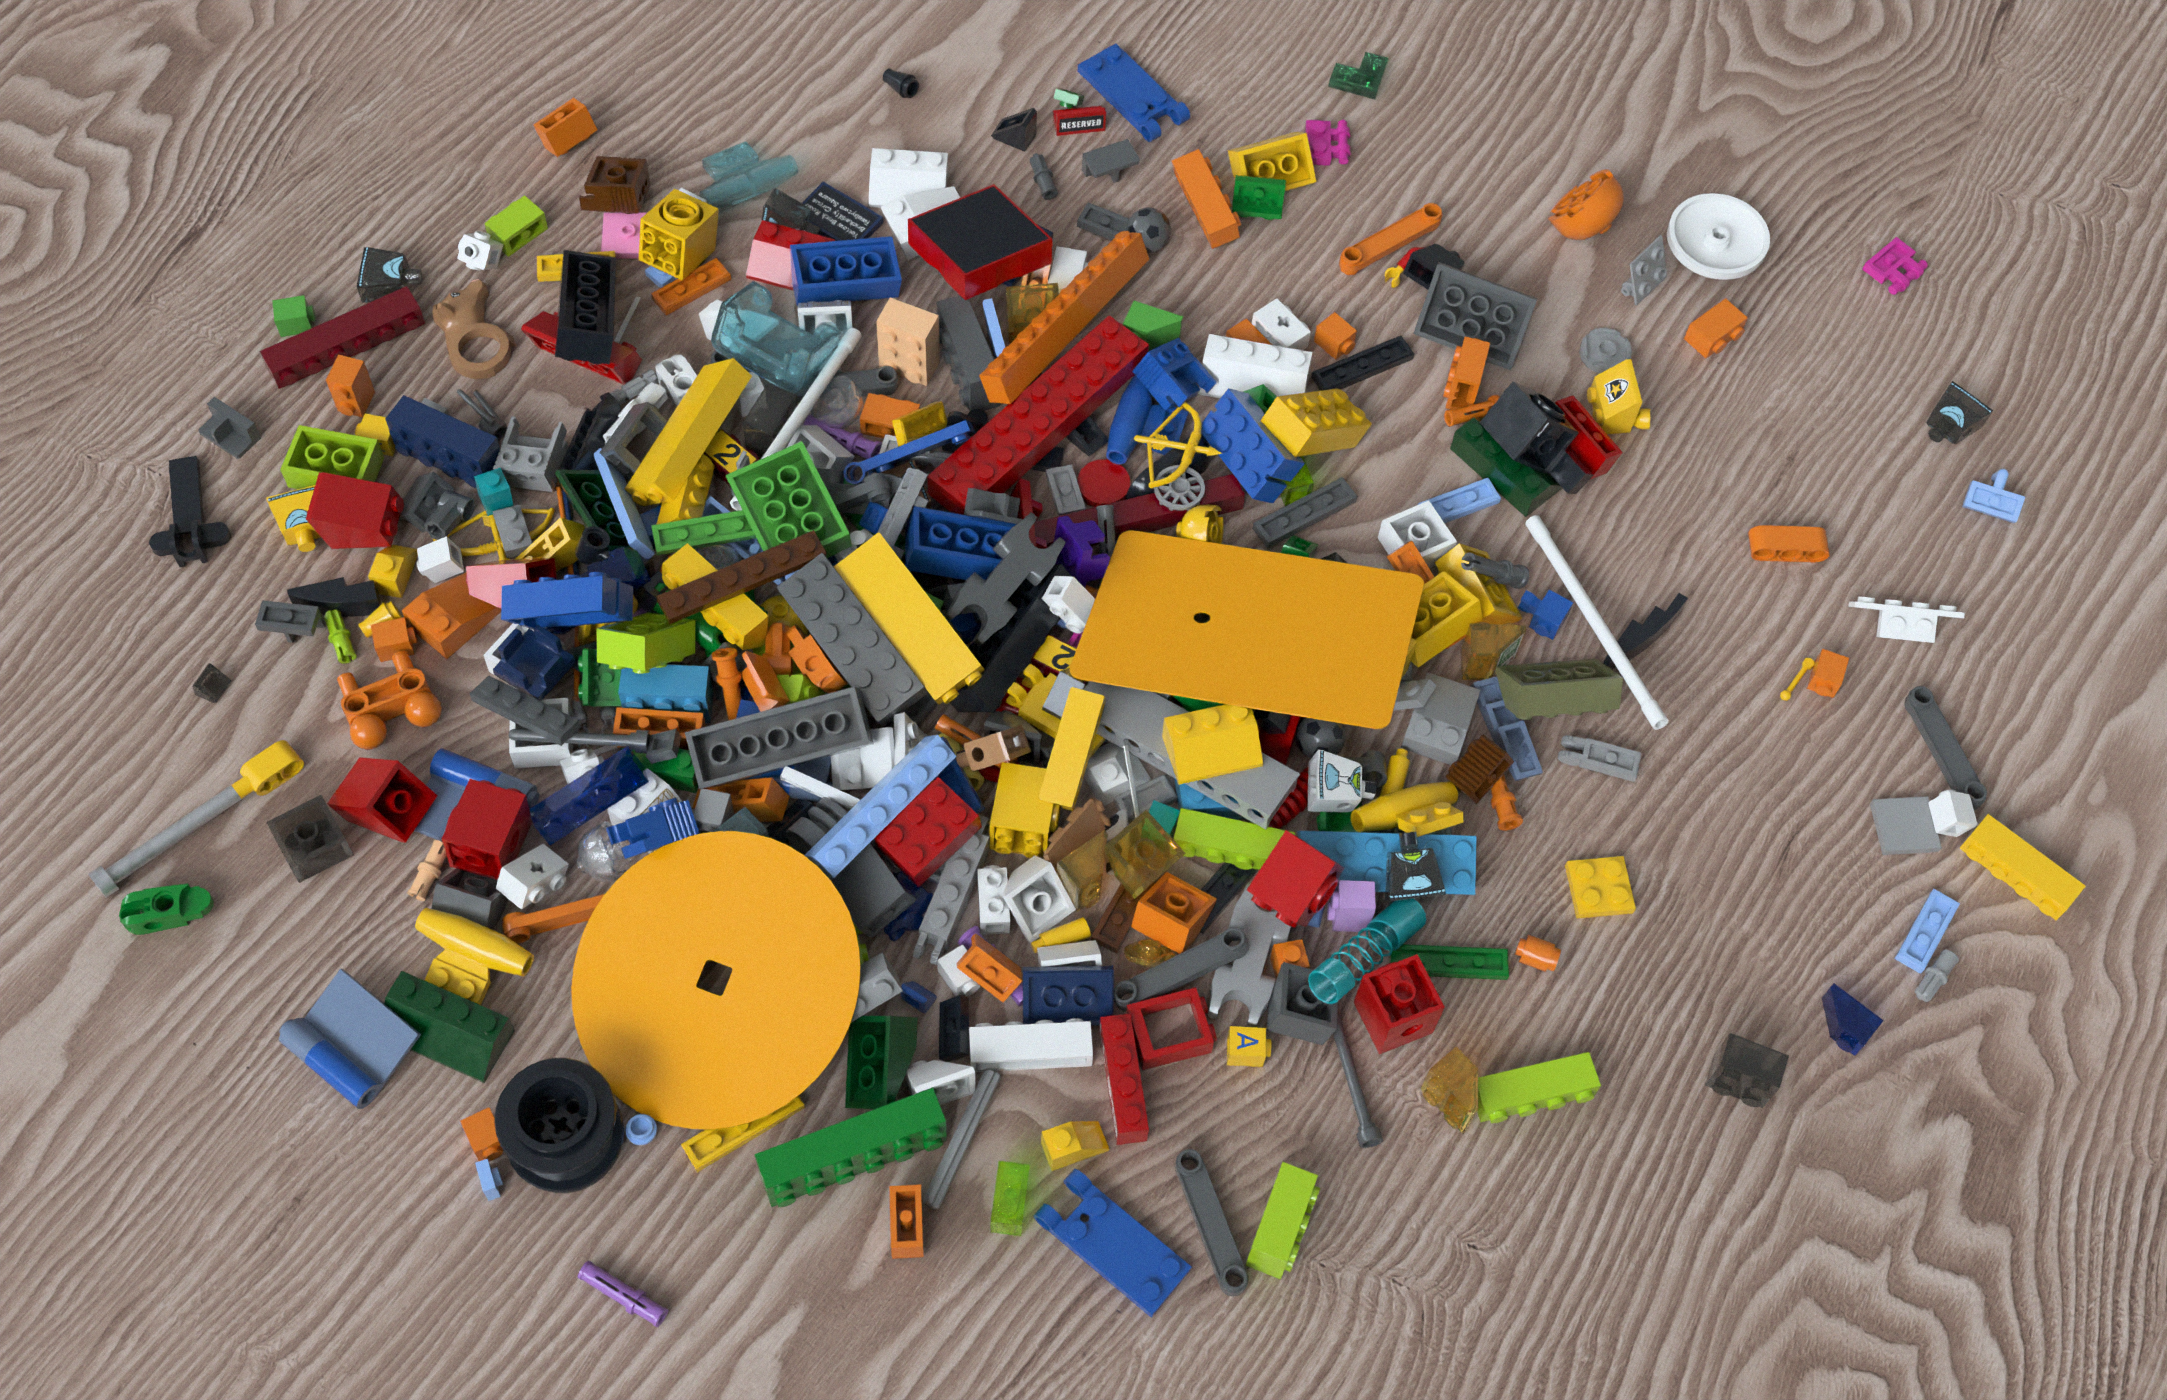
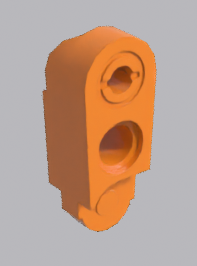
M796 624L786 631L787 636L795 646L789 651V654L802 674L809 678L812 683L827 694L840 691L848 684L811 634L806 636Z

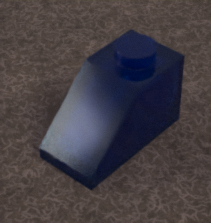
M1835 983L1832 984L1822 997L1830 1038L1836 1041V1044L1842 1050L1856 1056L1884 1020Z

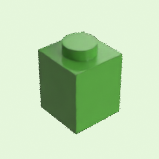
M304 295L272 300L274 322L281 337L297 335L312 328V321H316L313 305L308 306Z

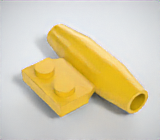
M1450 781L1418 784L1379 796L1351 812V823L1357 832L1389 830L1398 827L1406 833L1415 832V837H1419L1463 823V811L1451 806L1458 800V792L1455 785Z
M424 908L416 920L415 929L445 949L433 959L424 981L481 1005L491 983L490 969L522 977L531 969L534 961L532 953L505 935L467 918Z

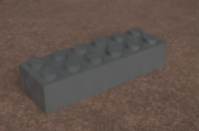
M823 553L819 554L776 587L849 685L860 689L863 703L883 727L894 719V714L904 712L929 693Z
M857 687L847 688L685 732L699 789L718 787L781 770L785 766L792 767L874 745L860 689Z

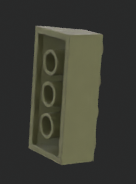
M1597 659L1496 666V675L1505 708L1518 719L1530 720L1533 716L1554 718L1558 714L1579 716L1583 712L1592 711L1603 714L1607 713L1608 710L1620 708L1623 677Z

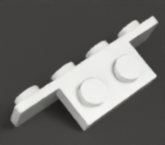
M1858 597L1857 602L1849 601L1848 607L1880 610L1876 637L1920 642H1935L1938 616L1950 618L1965 617V613L1956 612L1957 607L1940 605L1939 610L1929 609V604L1912 602V607L1902 606V601L1886 599L1884 605L1875 604V598Z

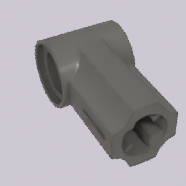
M446 490L440 497L438 508L424 523L425 531L430 534L431 538L436 540L447 537L460 521L466 522L470 519L475 508L474 499L451 490Z
M1371 750L1363 753L1361 757H1345L1360 763L1363 781L1374 782L1376 788L1386 783V759L1383 753Z

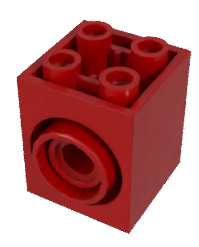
M469 779L458 805L454 807L449 816L442 837L450 867L498 880L501 868L517 858L532 825L526 794L515 788L505 789L495 786L486 780L476 781Z
M1285 830L1246 891L1253 895L1251 901L1270 912L1273 909L1278 911L1275 917L1294 928L1297 925L1307 927L1314 914L1318 913L1331 898L1338 885V878L1345 868L1296 835Z
M1418 954L1399 962L1383 965L1363 975L1353 1002L1379 1055L1433 1034L1445 1008Z

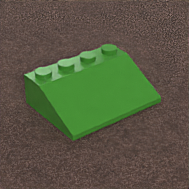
M802 441L726 475L763 551L813 530L825 549L827 558L852 547L850 533Z

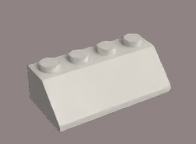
M1209 334L1202 365L1217 384L1209 393L1200 388L1201 390L1198 395L1221 398L1228 388L1243 392L1262 384L1276 396L1306 393L1311 370L1312 352Z

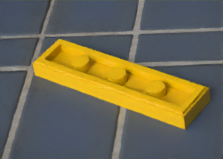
M797 1096L787 1105L767 1116L734 1127L705 1129L683 1142L681 1146L698 1173L803 1110L805 1107L800 1097Z

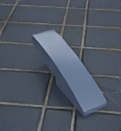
M1497 676L1474 682L1471 687L1480 690L1477 704L1494 743L1507 752L1514 760V763L1508 768L1514 780L1518 781L1542 774L1543 771L1524 720L1520 721L1512 712L1505 708Z

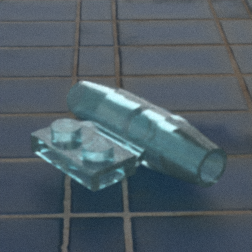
M745 141L702 159L703 168L716 182L700 191L699 194L701 198L707 200V204L716 208L736 205L773 190L796 175L798 167L791 155L759 161L758 154Z

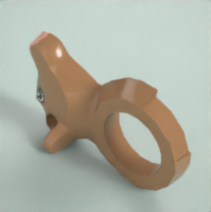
M479 279L470 282L464 290L449 293L442 302L433 305L432 315L434 322L445 334L448 357L452 367L462 376L472 379H487L496 376L499 371L506 367L511 358V347L517 345L514 338L507 331L496 325L485 323V301L489 296V290L487 285ZM477 337H489L500 343L497 355L491 360L481 363L465 360L461 356V350L468 341Z

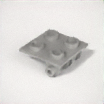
M1661 235L1630 263L1631 278L1622 284V294L1634 296L1635 305H1638L1667 277L1665 249Z

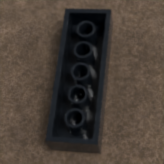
M564 250L560 276L555 357L567 361H588L596 365L602 363L610 364L614 337L616 257Z
M1055 564L1036 586L1032 585L1025 578L1008 599L1018 608L1011 619L979 647L974 642L970 644L969 650L985 670L981 673L982 677L971 686L966 684L958 690L959 695L950 702L958 712H994L1000 707L1002 699L1010 686L1017 682L1019 674L1030 664L1031 657L1035 651L1045 642L1049 631L1060 620L1059 616L1050 611V607L1042 597L1054 576H1071L1062 564Z

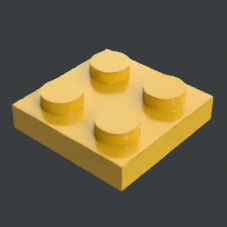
M1624 856L1566 862L1565 869L1576 919L1634 913L1636 907Z

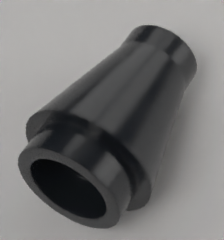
M890 68L883 74V81L902 98H912L918 92L919 82L914 75L894 71Z

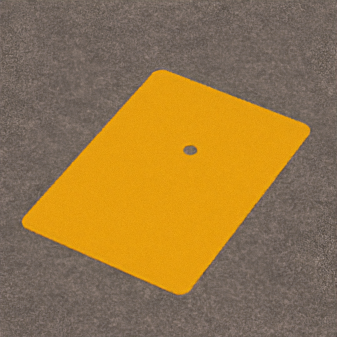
M1126 531L1120 534L1116 542L1109 565L1070 665V673L1079 680L1381 729L1388 726L1391 722L1424 581L1420 576L1413 573L1147 532ZM1198 613H1206L1210 616V620L1207 623H1197L1194 620V616Z

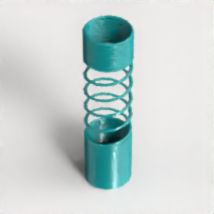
M1412 897L1396 899L1370 921L1366 928L1361 929L1357 936H1353L1348 944L1342 945L1339 948V952L1333 953L1330 958L1326 959L1309 974L1308 982L1312 993L1324 1003L1335 1004L1355 986V980L1361 981L1365 972L1370 973L1374 970V964L1378 965L1383 962V956H1390L1392 951L1397 950L1426 924V914L1423 907ZM1368 930H1370L1373 940L1369 939ZM1366 931V937L1360 936V934ZM1359 938L1367 939L1371 948L1381 955L1379 962H1373L1369 953L1360 947ZM1357 939V945L1351 944V942ZM1371 942L1377 947V949H1378L1379 951H1377V950L1374 948V946L1371 944ZM1350 946L1357 947L1362 956L1372 963L1370 970H1364L1359 960L1350 954ZM1379 946L1390 952L1388 954H1382V951L1379 948ZM1345 947H1347V949H1348V953H1347V952H1341V951H1342ZM1341 954L1348 955L1352 963L1362 971L1360 978H1354L1351 970L1341 962Z

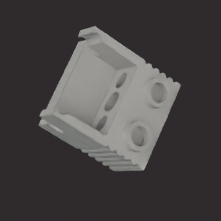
M512 416L493 470L501 468L509 487L554 492L555 483H557L558 479L555 473L557 469H560L569 447L567 442L564 441L567 430L562 422H558L559 425L554 429L551 439L519 436L518 428L520 424L516 417Z

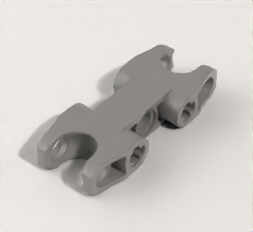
M1248 882L1243 894L1236 902L1229 928H1238L1244 932L1249 944L1248 951L1242 958L1234 960L1233 965L1225 964L1215 970L1210 989L1208 1017L1216 1019L1225 1002L1239 1000L1249 1010L1247 1027H1257L1262 1015L1268 1008L1276 980L1275 977L1262 974L1269 948L1273 947L1274 944L1287 942L1291 926L1275 917L1278 911L1265 912L1251 901L1253 895L1246 891L1251 884Z

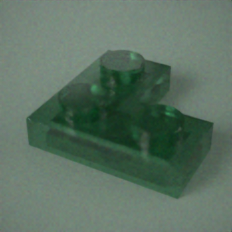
M1365 52L1359 69L1336 63L1328 87L1376 99L1389 58Z

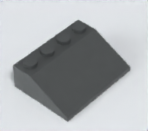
M1438 262L1413 334L1455 350L1456 346L1462 347L1465 336L1490 342L1486 361L1511 370L1517 360L1538 298Z

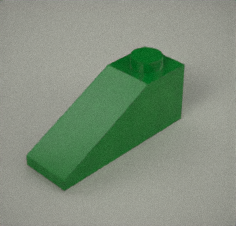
M630 747L621 748L612 772L613 775L636 780L648 768L669 784L671 788L696 794L698 782L689 750L679 748L677 758L651 764L646 757V753H636L635 750H630Z

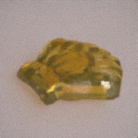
M1144 939L1124 947L1125 958L1128 961L1146 968L1157 966L1163 961L1175 957L1170 948L1161 946V942L1157 940Z

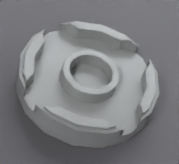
M1596 328L1582 339L1579 354L1587 368L1596 373H1602L1626 359H1631L1632 347L1630 341L1627 338L1624 339L1620 336L1621 333L1614 329Z

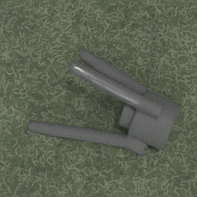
M458 389L457 393L482 417L478 424L480 430L496 436L497 440L500 441L507 431V424L498 417L478 391H474L473 394L488 414L461 389Z

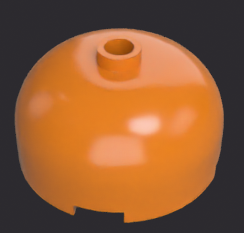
M1609 169L1592 174L1590 176L1592 181L1590 182L1586 181L1579 187L1576 185L1551 210L1552 213L1556 214L1548 219L1561 235L1572 240H1585L1598 233L1603 234L1610 229L1612 222L1619 215L1623 207L1624 193L1622 186Z

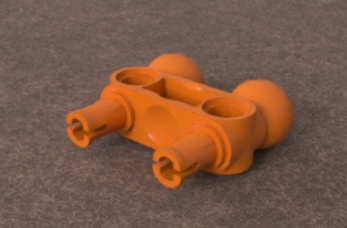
M398 651L391 657L397 674L359 688L354 675L350 672L343 673L337 678L344 696L341 700V707L350 726V739L361 749H376L383 744L387 737V728L384 723L387 720L405 714L406 718L414 726L423 728L433 725L441 716V702L432 694L423 672L420 669L414 668L406 651Z

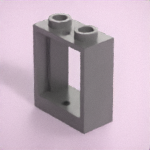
M649 402L633 405L600 451V454L628 481H630L641 462L622 445L639 420L657 437L668 422L660 414L659 409Z

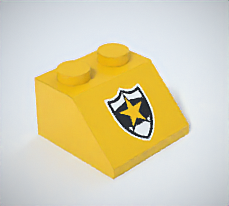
M1626 359L1595 376L1591 387L1587 390L1588 402L1592 403L1593 406L1592 417L1607 434L1630 433L1642 405L1631 359Z

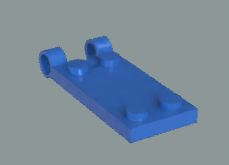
M1116 43L1078 64V72L1142 134L1147 142H1151L1161 136V128L1156 120L1167 114L1176 125H1181L1190 119V112L1183 102L1177 103Z
M965 420L859 463L851 462L844 468V478L851 484L859 485L864 483L863 479L867 477V472L868 476L875 472L883 473L895 468V464L951 442L956 445L965 443L970 439L969 435L975 433L972 423ZM860 467L863 474L861 479L857 481L854 473Z
M1073 1169L1065 1178L1064 1184L1083 1201L1066 1221L1062 1219L1055 1209L1046 1203L1033 1215L1034 1219L1152 1318L1191 1271L1192 1267L1095 1187L1085 1174L1077 1169ZM1082 1215H1087L1089 1217V1220L1087 1222H1082L1080 1217Z

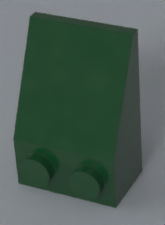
M861 1016L851 1022L848 1035L845 1108L877 1109L895 1101L916 1051L917 1017Z

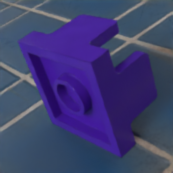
M1069 516L1058 517L1054 541L1061 537L1066 543L1060 551L1055 564H1062L1068 573L1075 577L1085 588L1088 581L1103 578L1109 565V555L1103 553L1092 556L1093 549L1089 545L1103 542L1105 534L1093 520L1073 523Z

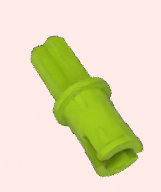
M327 611L324 619L330 633L328 640L334 645L339 663H350L351 659L355 660L357 657L350 641L351 632L346 629L340 611Z

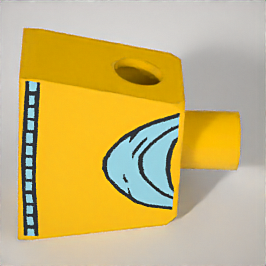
M315 485L266 497L287 545L298 544V548L302 552L314 550L316 547L314 539L321 538L306 520Z

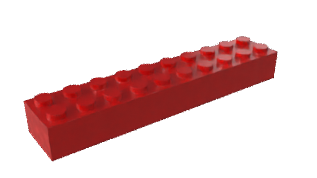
M1109 315L1027 387L1011 404H1008L927 476L928 494L951 513L964 515L968 488L993 493H1004L1135 375L1132 371L1148 353L1149 344Z

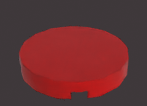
M1098 459L1087 463L1080 470L1077 477L1082 498H1084V502L1089 506L1097 507L1126 500V494L1130 488V476L1120 464L1112 463L1108 459Z

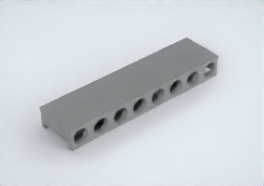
M1089 681L1083 690L1103 695L1106 699L1097 734L1123 749L1124 745H1128L1130 753L1176 778L1162 738L1163 722L1165 717L1188 713V711L1151 691ZM1104 725L1111 728L1115 734L1107 731ZM1128 739L1134 741L1140 748L1133 746ZM1153 753L1159 755L1164 760V762L1158 760L1153 755ZM1262 753V767L1184 784L1258 826L1267 829L1271 819L1291 791L1295 790L1300 773ZM1202 781H1205V782H1207L1208 784H1210V785L1213 787L1214 790L1209 789L1208 787H1206V786L1202 783ZM1227 795L1236 799L1239 804L1232 802ZM1252 809L1261 813L1264 818L1257 816Z

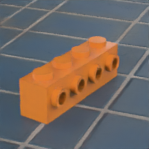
M1197 149L1172 160L1175 177L1211 248L1214 249L1239 238L1238 227L1241 226L1240 219L1236 211L1231 212L1230 208L1232 205L1227 193H1221V182L1217 175H1212L1211 171H1213L1209 158H1203L1200 150Z

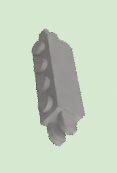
M979 815L982 828L948 859L919 928V939L914 949V958H921L928 943L935 946L930 957V963L937 965V960L941 958L944 949H949L976 885L977 869L983 868L989 852L990 835L986 834L989 818Z

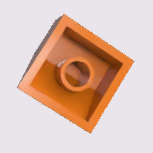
M1166 872L1138 901L1131 927L1181 954L1196 940L1217 899Z

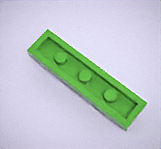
M743 510L651 525L657 555L677 552L687 543L693 549L756 538Z

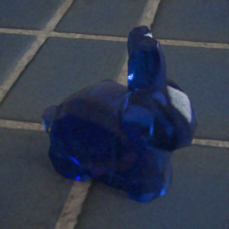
M902 871L892 873L902 886L912 892L917 900L884 928L885 934L889 935L890 940L894 942L905 931H919L924 919L923 915L926 913L934 895L928 893L921 885L917 887Z

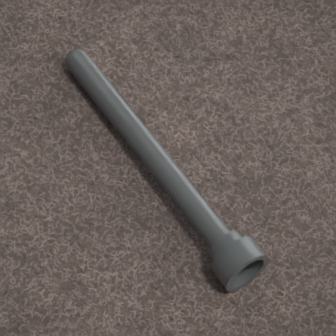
M512 729L508 734L509 738L515 741L554 743L526 729ZM637 730L636 733L631 732L630 735L575 732L565 743L630 747V750H635L636 753H647L650 731Z
M1338 1012L1337 1029L1333 1036L1360 1124L1356 1136L1360 1148L1374 1147L1383 1142L1380 1128L1371 1122L1345 1030Z

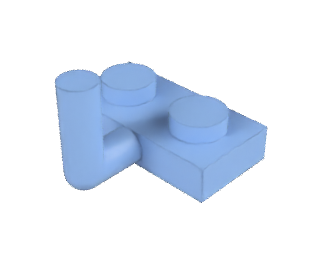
M2001 469L1991 476V480L1994 482L1993 486L1974 480L1971 481L1962 507L2016 523L2025 497L2004 490L2009 473L2006 469Z

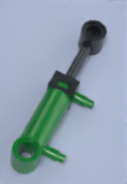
M596 526L584 529L575 548V554L579 561L586 565H596L603 560L641 589L636 599L639 607L647 613L656 611L658 614L664 615L657 602V596L671 589L663 582L662 573L658 571L647 581L608 551L610 537L604 529ZM701 612L686 617V619L695 620V642L705 649L707 657L724 642H728L723 632L716 626L708 624Z

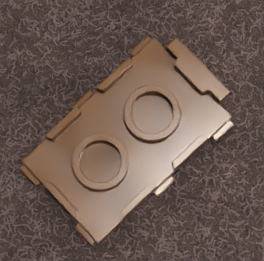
M1093 797L1089 798L1082 808L1077 806L1066 819L1070 822L1064 828L1059 827L1048 839L1052 843L1044 851L1043 859L1051 862L1060 880L1067 875L1106 829L1105 825L1111 826L1110 819L1102 812L1105 810L1103 802Z

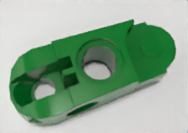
M188 883L148 888L142 891L131 892L124 897L121 903L119 918L128 932L134 935H144L186 926L188 921L204 918L205 915L211 912L214 900L206 889L200 886L190 887ZM173 904L169 910L163 911L166 906Z

